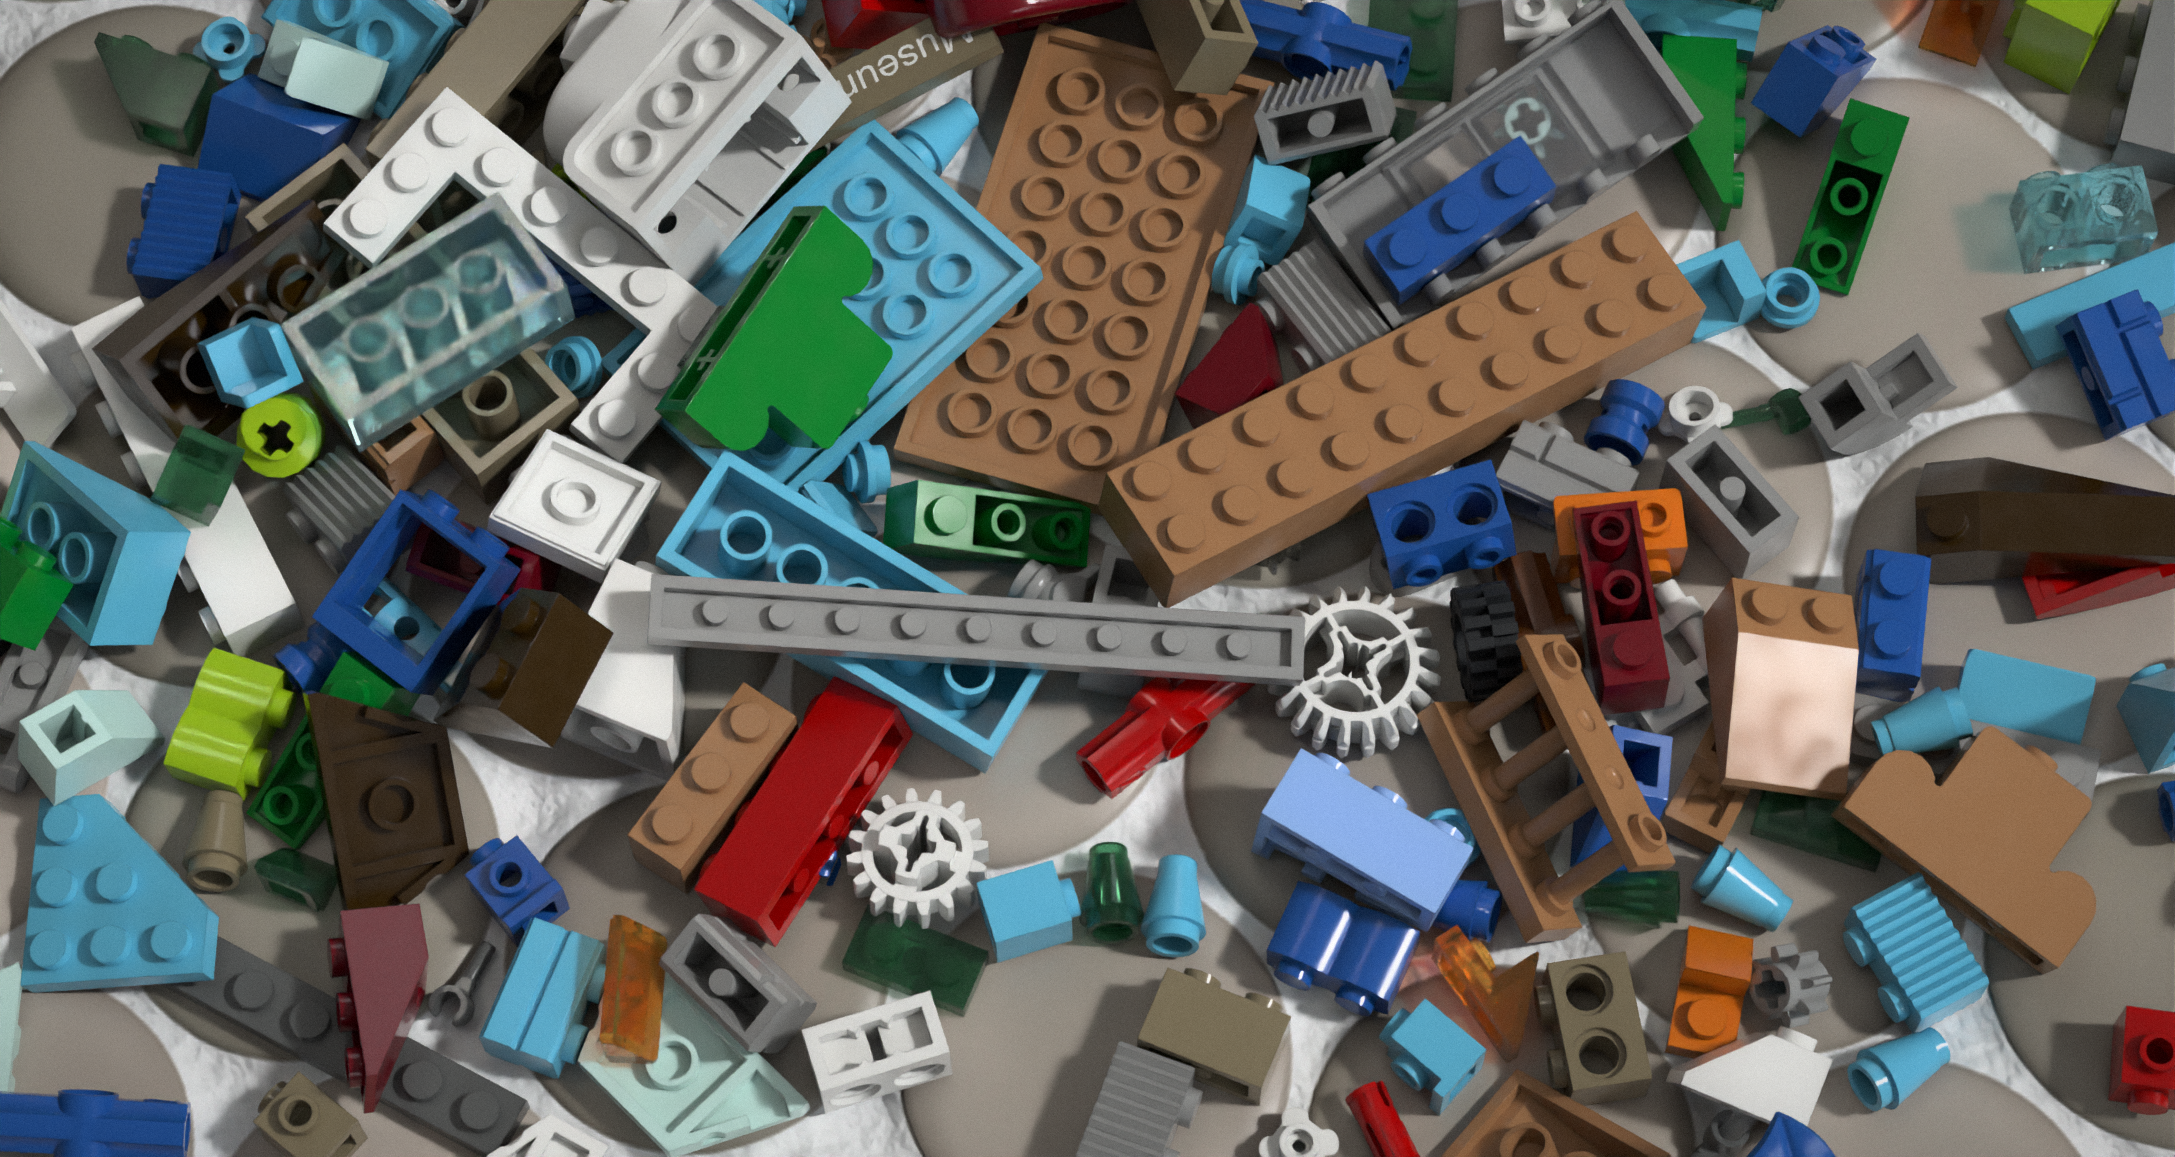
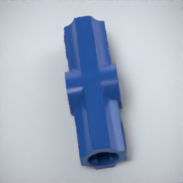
M1240 0L1258 41L1252 56L1280 62L1290 74L1303 80L1304 76L1313 80L1316 74L1324 78L1328 71L1336 75L1339 69L1348 72L1351 66L1359 70L1363 63L1371 67L1376 60L1383 64L1390 90L1395 91L1398 86L1403 85L1409 71L1410 56L1413 49L1411 37L1352 23L1351 19L1343 11L1325 3H1306L1299 10L1262 0Z
M87 1089L59 1090L58 1095L0 1091V1152L53 1154V1157H187L191 1132V1102L161 1099L119 1098V1094L116 1092Z

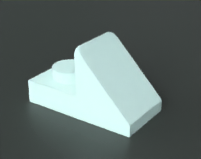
M277 19L258 77L284 87V93L290 97L370 120L389 62L290 21Z

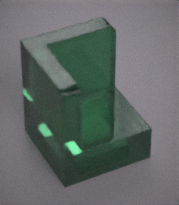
M184 425L149 501L209 527L225 499L245 449L193 426Z

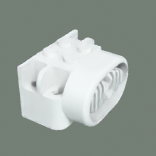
M629 0L584 50L557 84L546 109L543 135L546 148L551 157L564 167L565 173L591 202L610 220L694 287L852 101L804 38L753 0Z

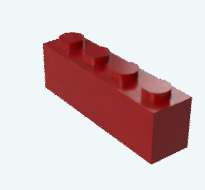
M833 676L823 693L816 695L810 701L801 727L789 745L783 747L772 760L769 775L755 797L746 801L738 811L734 821V829L720 850L712 854L701 868L699 882L694 890L712 916L728 917L742 931L776 948L820 880L819 872L834 851L838 852L860 818L861 813L866 809L913 736V732L897 705L836 676Z

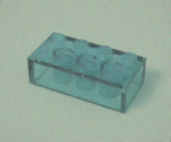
M496 192L282 323L280 327L295 362L357 450L362 452L575 319V314L567 284L501 194Z

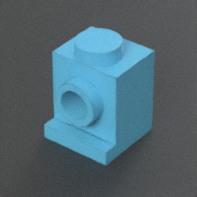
M1426 998L1412 1013L1405 1008L1398 1011L1379 1035V1039L1389 1046L1387 1056L1393 1060L1390 1063L1392 1070L1411 1088L1420 1091L1423 1087L1428 1089L1432 1093L1429 1108L1438 1116L1482 1069L1487 1050Z

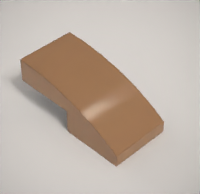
M1713 720L1695 751L1689 768L1661 820L1665 832L1708 853H1711L1718 844L1724 845L1752 789L1720 784Z

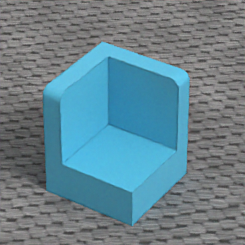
M1255 155L1246 169L1227 229L1224 246L1237 247L1241 243L1254 245L1258 250L1259 260L1272 266L1278 265L1303 228L1311 182L1309 177L1279 164L1269 165L1267 159Z
M1739 240L1676 264L1707 307L1691 343L1701 342L1759 318L1767 291Z
M252 317L197 343L221 402L242 408H250L304 382L282 328L278 323Z

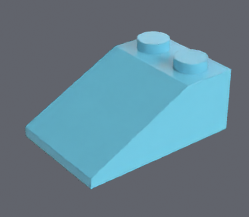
M24 441L0 516L22 529L19 540L31 542L55 556L57 561L53 568L74 584L56 616L89 646L153 645L181 560L185 555L186 545L191 532L157 502L35 441Z

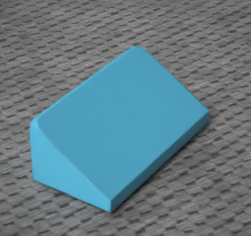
M1969 649L1961 664L1957 688L1971 720L2080 745L2094 693L2096 678L2087 674L1987 651Z

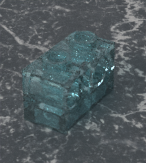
M2108 163L2095 166L2087 172L2060 175V173L2055 171L2039 172L2031 175L2026 180H2020L2009 207L2024 274L2126 262L2149 253L2158 234L2142 165L2121 168L2118 164ZM2110 205L2116 207L2124 216L2110 215L2101 206ZM2040 213L2054 214L2063 223H2050L2043 219Z

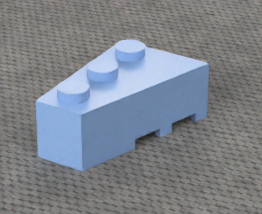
M1301 748L1261 812L1251 852L1266 859H1269L1274 849L1306 863L1301 870L1303 876L1321 883L1328 873L1356 889L1357 891L1354 894L1356 900L1428 932L1465 870L1474 848L1464 843L1465 837L1452 825L1439 819H1431L1428 822L1407 810V803L1395 792L1382 786H1374L1371 789L1350 777L1349 769L1338 759L1320 752L1314 756Z

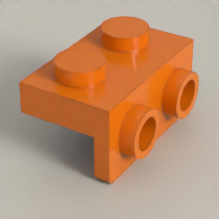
M1677 488L1555 497L1552 507L1556 538L1550 563L1556 584L1570 583L1571 587L1581 589L1572 508L1637 500L1652 585L1663 583L1672 576H1679L1688 549L1681 491Z

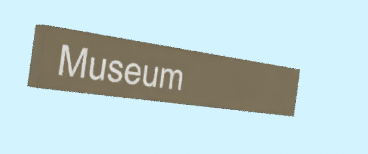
M929 17L829 69L828 71L852 103L809 153L1004 53L993 26L956 38L946 39L937 35Z

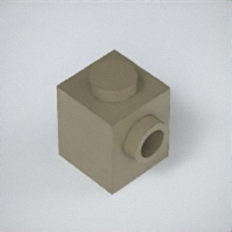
M299 1071L288 1083L281 1081L267 1092L258 1106V1113L260 1114L253 1121L263 1138L285 1157H351L368 1139L355 1117Z

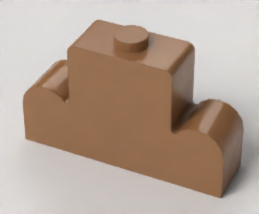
M1993 726L1984 728L1967 740L1936 784L1934 783L1935 776L1932 768L1922 756L1907 750H1896L1883 755L1861 773L1831 814L1833 818L1910 876L1920 872L1924 877L1925 883L1931 887V891L2042 975L2061 966L2091 924L2096 913L2094 891L2092 886L2082 876L2072 871L2058 870L2053 873L2049 868L2050 864L2092 807L2090 798L2056 773L2058 769L2057 763L2045 752L2028 744L2022 748Z

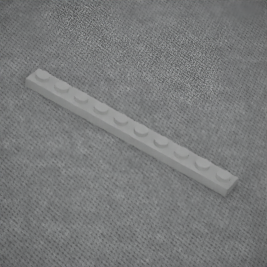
M651 574L647 644L1289 686H1300L1304 677L1305 617Z

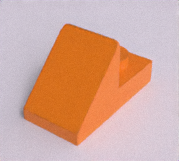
M1688 926L1665 1053L1695 1059L1737 1040L1744 996L1751 981L1754 939Z

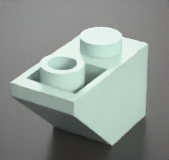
M74 690L19 721L18 760L53 806H56L164 744L165 737L128 690Z

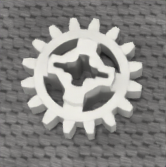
M914 788L907 789L906 803L899 805L889 795L881 797L883 813L877 815L872 811L864 810L861 813V823L864 831H850L849 834L850 851L853 853L846 855L848 875L856 876L853 879L855 896L863 898L871 895L869 899L870 912L875 917L883 913L887 908L892 909L894 926L901 927L904 924L908 915H917L922 929L929 928L930 914L939 912L948 922L955 920L953 903L958 901L963 905L972 907L975 903V889L972 885L977 886V882L987 880V866L983 863L989 861L988 841L979 840L982 837L981 821L979 818L964 822L966 818L965 803L961 800L953 803L948 809L943 807L941 791L939 790L933 791L928 802L919 801ZM943 831L949 835L955 843L945 840L941 832ZM927 845V853H922L924 846ZM909 864H913L912 870L909 872ZM875 865L880 866L881 874L889 875L893 878L894 886L880 875Z

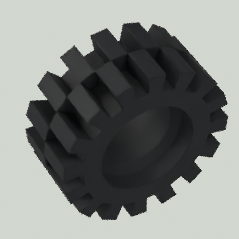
M1503 580L1454 587L1450 591V611L1452 614L1450 621L1454 634L1453 646L1457 655L1456 664L1458 671H1460L1461 686L1469 703L1486 700L1523 672V664L1520 658L1522 654L1515 642L1518 640L1519 633L1518 622H1515L1514 617L1515 608L1513 601H1511L1509 587L1506 586V582Z

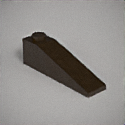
M306 200L141 308L92 348L93 352L127 397L191 458L238 420L246 409L221 402L197 343L252 317L278 323L286 338L299 316L309 312L348 251L323 231V224L327 219L313 200Z
M1991 457L1925 463L1915 496L1917 555L1931 558L1930 584L2175 563V495Z

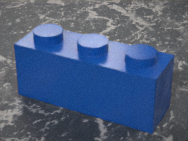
M1520 135L1366 239L1363 245V257L1399 306L1423 290L1432 280L1448 273L1469 259L1482 246L1495 238H1500L1525 221L1535 210L1553 202L1557 186Z

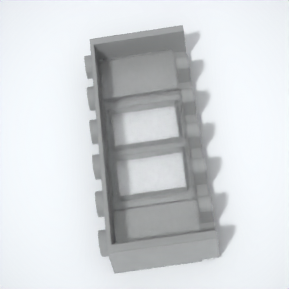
M1599 0L1588 2L1567 19L1572 26L1553 40H1551L1547 33L1538 36L1516 53L1521 62L1501 75L1496 68L1483 73L1465 88L1469 97L1449 110L1444 102L1438 104L1413 123L1418 130L1416 133L1399 144L1396 143L1393 137L1388 138L1363 156L1362 159L1367 165L1348 179L1345 178L1342 172H1339L1325 180L1311 192L1315 201L1308 205L1306 217L1347 276L1392 331L1420 318L1698 129L1704 119L1703 115L1622 0H1611L1605 5H1602ZM1521 135L1557 186L1553 202L1535 210L1525 221L1500 238H1495L1482 246L1469 259L1448 273L1438 276L1428 283L1423 290L1398 306L1363 257L1364 241Z

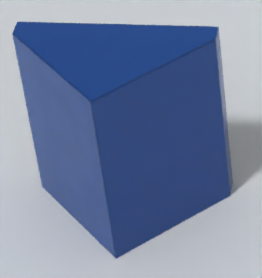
M249 73L212 94L197 169L233 174L241 195L263 203L342 143L348 146L362 118L290 97L284 93V87Z

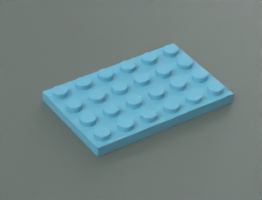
M875 119L854 131L734 239L694 286L700 293L723 310L794 206H826L855 232L870 249L873 259V270L868 285L860 293L842 298V303L890 345L893 351L891 360L867 394L869 401L865 410L857 419L846 425L834 445L829 449L792 447L768 427L764 438L755 447L745 451L728 450L803 495L804 484L810 480L823 482L846 461L848 454H853L857 451L859 441L869 440L1044 279L1039 265ZM638 328L633 330L601 359L604 373L611 378L647 336ZM665 418L659 423L665 431L709 472L724 451V449L702 448L696 445Z

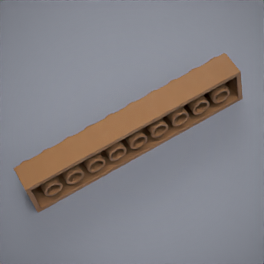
M1635 211L1106 472L1098 509L1122 546L1125 547L1133 559L1134 564L1159 599L1163 608H1170L1369 507L1367 494L1426 478L1517 432L1524 420L1534 423L1605 387L1610 380L1621 379L1690 344L1707 307L1643 218Z

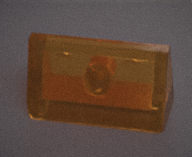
M613 915V919H610L599 1041L605 1058H608V1061L611 1063L653 1064L656 1063L659 1053L665 970L658 963L667 951L668 943L666 937L661 933L624 915Z

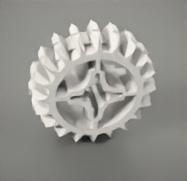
M1339 586L1333 591V602L1331 605H1327L1322 598L1314 594L1309 599L1308 609L1310 615L1294 608L1289 613V616L1305 617L1304 658L1315 645L1324 640L1327 645L1326 658L1329 662L1317 669L1315 677L1307 681L1303 678L1300 686L1267 684L1270 694L1281 696L1275 705L1277 715L1279 717L1295 715L1290 729L1294 736L1302 735L1312 729L1314 731L1312 747L1316 751L1322 749L1328 739L1337 741L1336 752L1341 759L1347 756L1350 743H1360L1361 752L1369 758L1374 754L1376 739H1380L1386 747L1393 751L1399 744L1398 730L1411 736L1416 734L1420 725L1417 714L1434 702L1429 694L1439 691L1441 677L1432 671L1439 666V652L1435 649L1426 648L1430 644L1432 637L1429 627L1412 629L1416 620V613L1413 607L1403 610L1397 615L1394 614L1395 598L1391 593L1382 598L1379 605L1370 603L1371 594L1366 586L1360 589L1357 601H1347L1345 591ZM1351 633L1368 635L1376 638V640L1361 641ZM1343 662L1346 667L1355 666V673L1359 667L1364 669V682L1362 678H1352V671L1348 677L1343 675ZM1401 663L1405 671L1406 682L1400 692L1384 705L1380 698L1382 687L1379 681L1389 676L1390 668ZM1346 703L1357 712L1343 711L1329 705Z

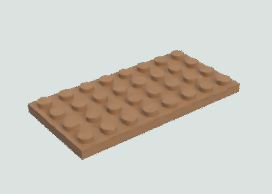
M1048 23L1039 24L976 210L1041 267L1044 279L909 402L893 449L894 459L1028 496L1080 503L1090 508L1091 513L1103 516L1098 509L1106 472L1162 445L1176 401L1175 392L1181 386L1212 289L1214 264L1220 251L1225 247V236L1246 169L1255 155L1260 139L1254 115L1269 85L1274 87L1275 82L1239 74L1227 96L1176 91L1173 89L1160 56L1156 51Z

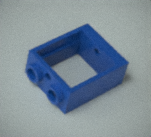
M400 489L316 609L312 618L410 693L433 696L521 569L504 557L510 548L503 541L477 526L473 533L455 520L460 510L447 499L430 489H427L424 495ZM422 522L485 569L424 657L362 610Z

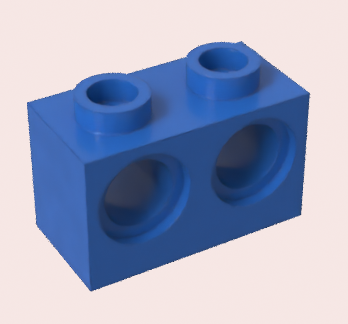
M1491 460L1367 494L1374 528L1393 590L1408 585L1413 587L1426 586L1434 583L1441 576L1469 568H1490L1500 563L1504 558L1517 555L1512 522ZM1481 517L1486 519L1477 525L1463 524L1471 518ZM1410 535L1424 536L1416 542H1402L1404 538Z

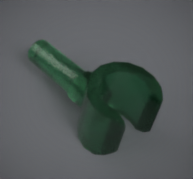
M1788 388L1776 393L1768 400V403L1760 404L1758 407L1733 411L1732 422L1729 425L1721 426V429L1758 422L1763 423L1775 418L1782 433L1790 435L1807 428L1812 420L1798 398L1802 394L1795 389Z

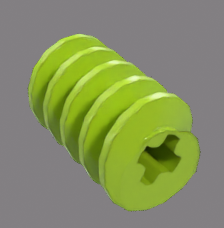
M281 392L248 408L241 414V420L237 427V447L242 459L253 471L266 477L284 478L298 473L320 455L326 441V425L320 411L313 405L311 399L298 393ZM285 421L291 426L287 437L293 443L289 442L278 448L272 443L276 432L269 426L274 427Z

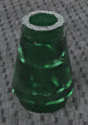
M1102 842L1089 849V861L1079 921L1086 928L1087 937L1096 943L1121 944L1134 939L1139 933V925L1143 922L1144 918L1143 907L1128 858V849L1125 845L1117 842Z
M1627 869L1614 871L1585 891V913L1598 914L1599 916L1662 929L1663 923H1678L1680 912V871L1628 872Z

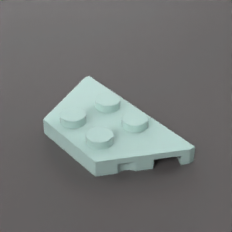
M632 929L625 936L621 946L623 953L611 984L606 985L598 1006L599 1015L594 1028L588 1032L578 1058L580 1068L669 1157H679L802 1117L810 1110L809 1102L758 1052L747 1051L658 965L661 956L639 934Z

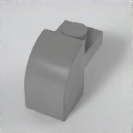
M1916 333L1867 368L1851 361L1798 398L1829 448L1841 454L1852 455L1878 447L1903 434L1913 427L1910 422L1911 419L1958 387L1927 338L1920 333Z

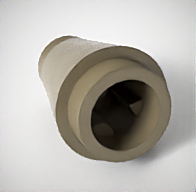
M213 790L204 795L203 805L200 808L182 859V865L187 870V881L196 888L211 892L232 890L239 885L240 877L248 870L242 810L243 799L234 792Z

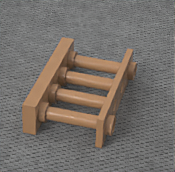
M1563 634L1523 635L1515 642L1528 669L1478 706L1474 702L1469 703L1468 701L1433 702L1418 713L1417 717L1525 943L1565 940L1581 929L1582 925L1573 908V900L1624 864L1628 872L1667 870L1676 864V861L1666 843L1667 836L1664 827L1651 813L1581 671V660L1575 649L1566 641ZM1541 693L1556 725L1503 763L1490 737V728L1535 695ZM1568 749L1584 783L1531 820L1517 792V785ZM1594 807H1597L1612 841L1558 877L1545 850V842Z

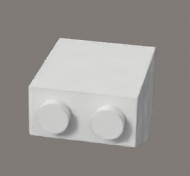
M615 558L587 613L614 634L562 730L561 737L668 782L684 761L686 647L647 644L651 574H669L648 562L637 561L634 566Z

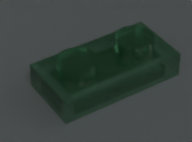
M867 904L842 960L843 970L908 996L930 990L936 1007L964 1017L989 961V951L931 928L922 929L920 924L906 919L901 927H897L894 924V914L884 911L875 917L870 912V905Z

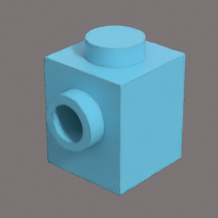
M1053 860L977 882L978 904L997 963L1073 940L1072 918L1081 916V910L1071 879L1066 878L1059 881Z

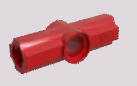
M1156 677L1140 689L1130 700L1124 715L1076 752V761L1100 793L1106 794L1110 799H1113L1134 781L1141 778L1164 757L1168 760H1173L1187 752L1203 737L1211 724L1210 721L1257 683Z

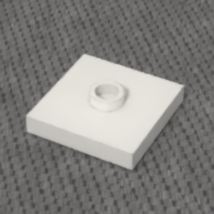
M546 429L489 516L487 531L603 584L615 558H620L659 496L662 481Z

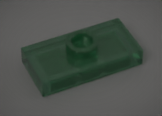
M1762 790L1750 829V835L1874 873L1878 868L1882 855L1831 816L1841 801Z

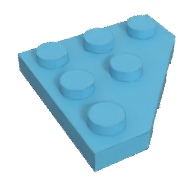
M100 794L72 796L56 806H53L48 798H42L39 801L21 986L32 993L214 980L219 916L179 877L180 875L153 846L136 832L119 810Z

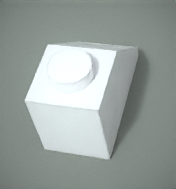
M1780 1026L1776 1036L1755 1032L1670 1069L1665 1082L1767 1124H1770L1776 1112H1781L1807 1126L1833 1060L1814 1052L1817 1040Z

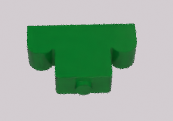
M794 206L654 410L690 441L702 448L745 451L755 447L764 438L768 427L792 447L831 448L846 425L857 419L865 410L869 401L867 394L893 356L890 345L842 303L843 297H850L860 293L868 285L871 278L873 259L870 249L865 242L826 206Z

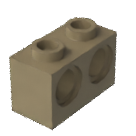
M1626 951L1547 963L1542 986L1534 987V1002L1540 1026H1551L1555 1049L1547 1050L1546 1057L1552 1088H1563L1564 1095L1584 1106L1645 1097L1652 1081V1074ZM1576 988L1588 989L1598 997L1600 1006L1590 1011L1579 1010L1568 1001L1566 994ZM1588 1051L1601 1052L1611 1060L1614 1069L1606 1074H1593L1582 1066L1579 1056Z

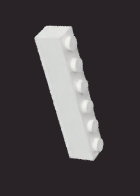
M140 296L72 327L71 330L81 350L70 354V357L86 389L98 383L106 400L96 404L95 407L111 439L121 434L124 435L131 451L120 457L136 489L138 490L149 485L157 503L191 532L178 573L188 593L201 588L209 606L199 610L198 613L214 645L227 640L233 654L245 657L306 627L214 441L212 440L192 458L187 456L127 397L93 352V347L144 307Z

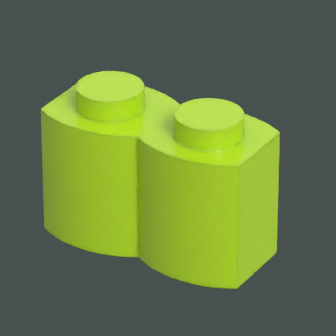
M213 647L199 672L189 705L174 730L163 764L172 778L211 791H231L241 796L243 801H245L253 786L261 787L267 778L272 763V752L267 750L268 743L274 736L277 728L285 729L288 726L296 707L297 695L295 692H292L293 685L285 670Z

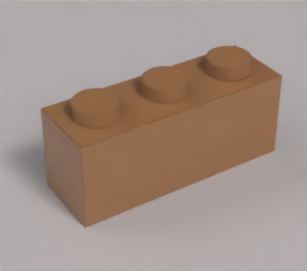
M743 682L627 834L635 861L685 894H688L699 880V874L705 861L712 854L720 850L734 829V821L742 805L755 797L768 777L769 768L774 757L783 747L789 745L799 730L797 717Z

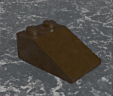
M521 587L498 604L488 616L433 721L451 729L554 748L614 633L560 593Z

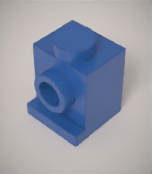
M518 835L505 844L500 838L492 839L482 845L470 858L469 863L473 868L464 874L470 890L517 948L531 918L536 917L552 923L570 909L561 885L550 876ZM517 871L522 874L521 880L515 886L504 887L500 885Z

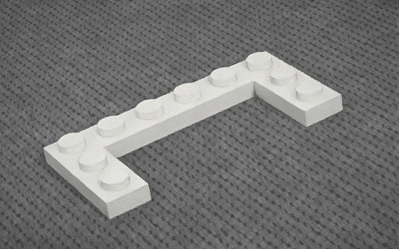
M446 87L324 222L323 231L373 270L453 180L457 181L647 336L571 423L569 429L570 432L594 451L624 464L664 418L654 409L722 310Z

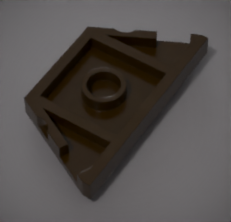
M313 690L303 692L343 910L397 906L400 904L407 905L425 890L427 883L439 874H446L470 855L447 727Z

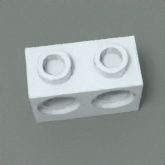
M930 990L802 1030L807 1056L825 1114L952 1075L950 1051Z

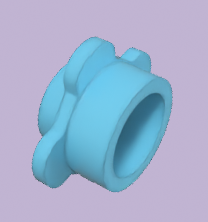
M222 17L205 29L201 42H198L193 48V57L198 65H209L218 71L222 81L233 83L245 75L244 69L253 59L260 58L265 54L266 43L261 35L250 34L247 27L236 18ZM228 47H235L233 53L227 54L224 52Z

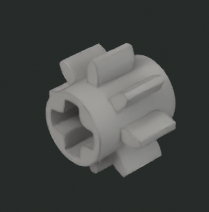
M1788 943L1771 947V957L1753 960L1752 966L1755 972L1751 977L1748 994L1751 995L1755 1005L1762 1011L1761 1018L1764 1021L1782 1017L1785 1027L1792 1028L1809 1024L1810 1014L1828 1010L1829 1006L1825 999L1828 996L1830 983L1833 979L1832 976H1829L1825 966L1818 960L1819 952L1817 950L1798 953L1795 944Z

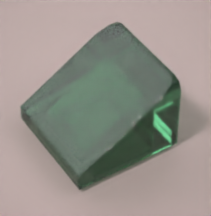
M280 848L259 858L254 866L256 874L266 892L317 912L320 910L324 912L338 883L335 865L292 848Z

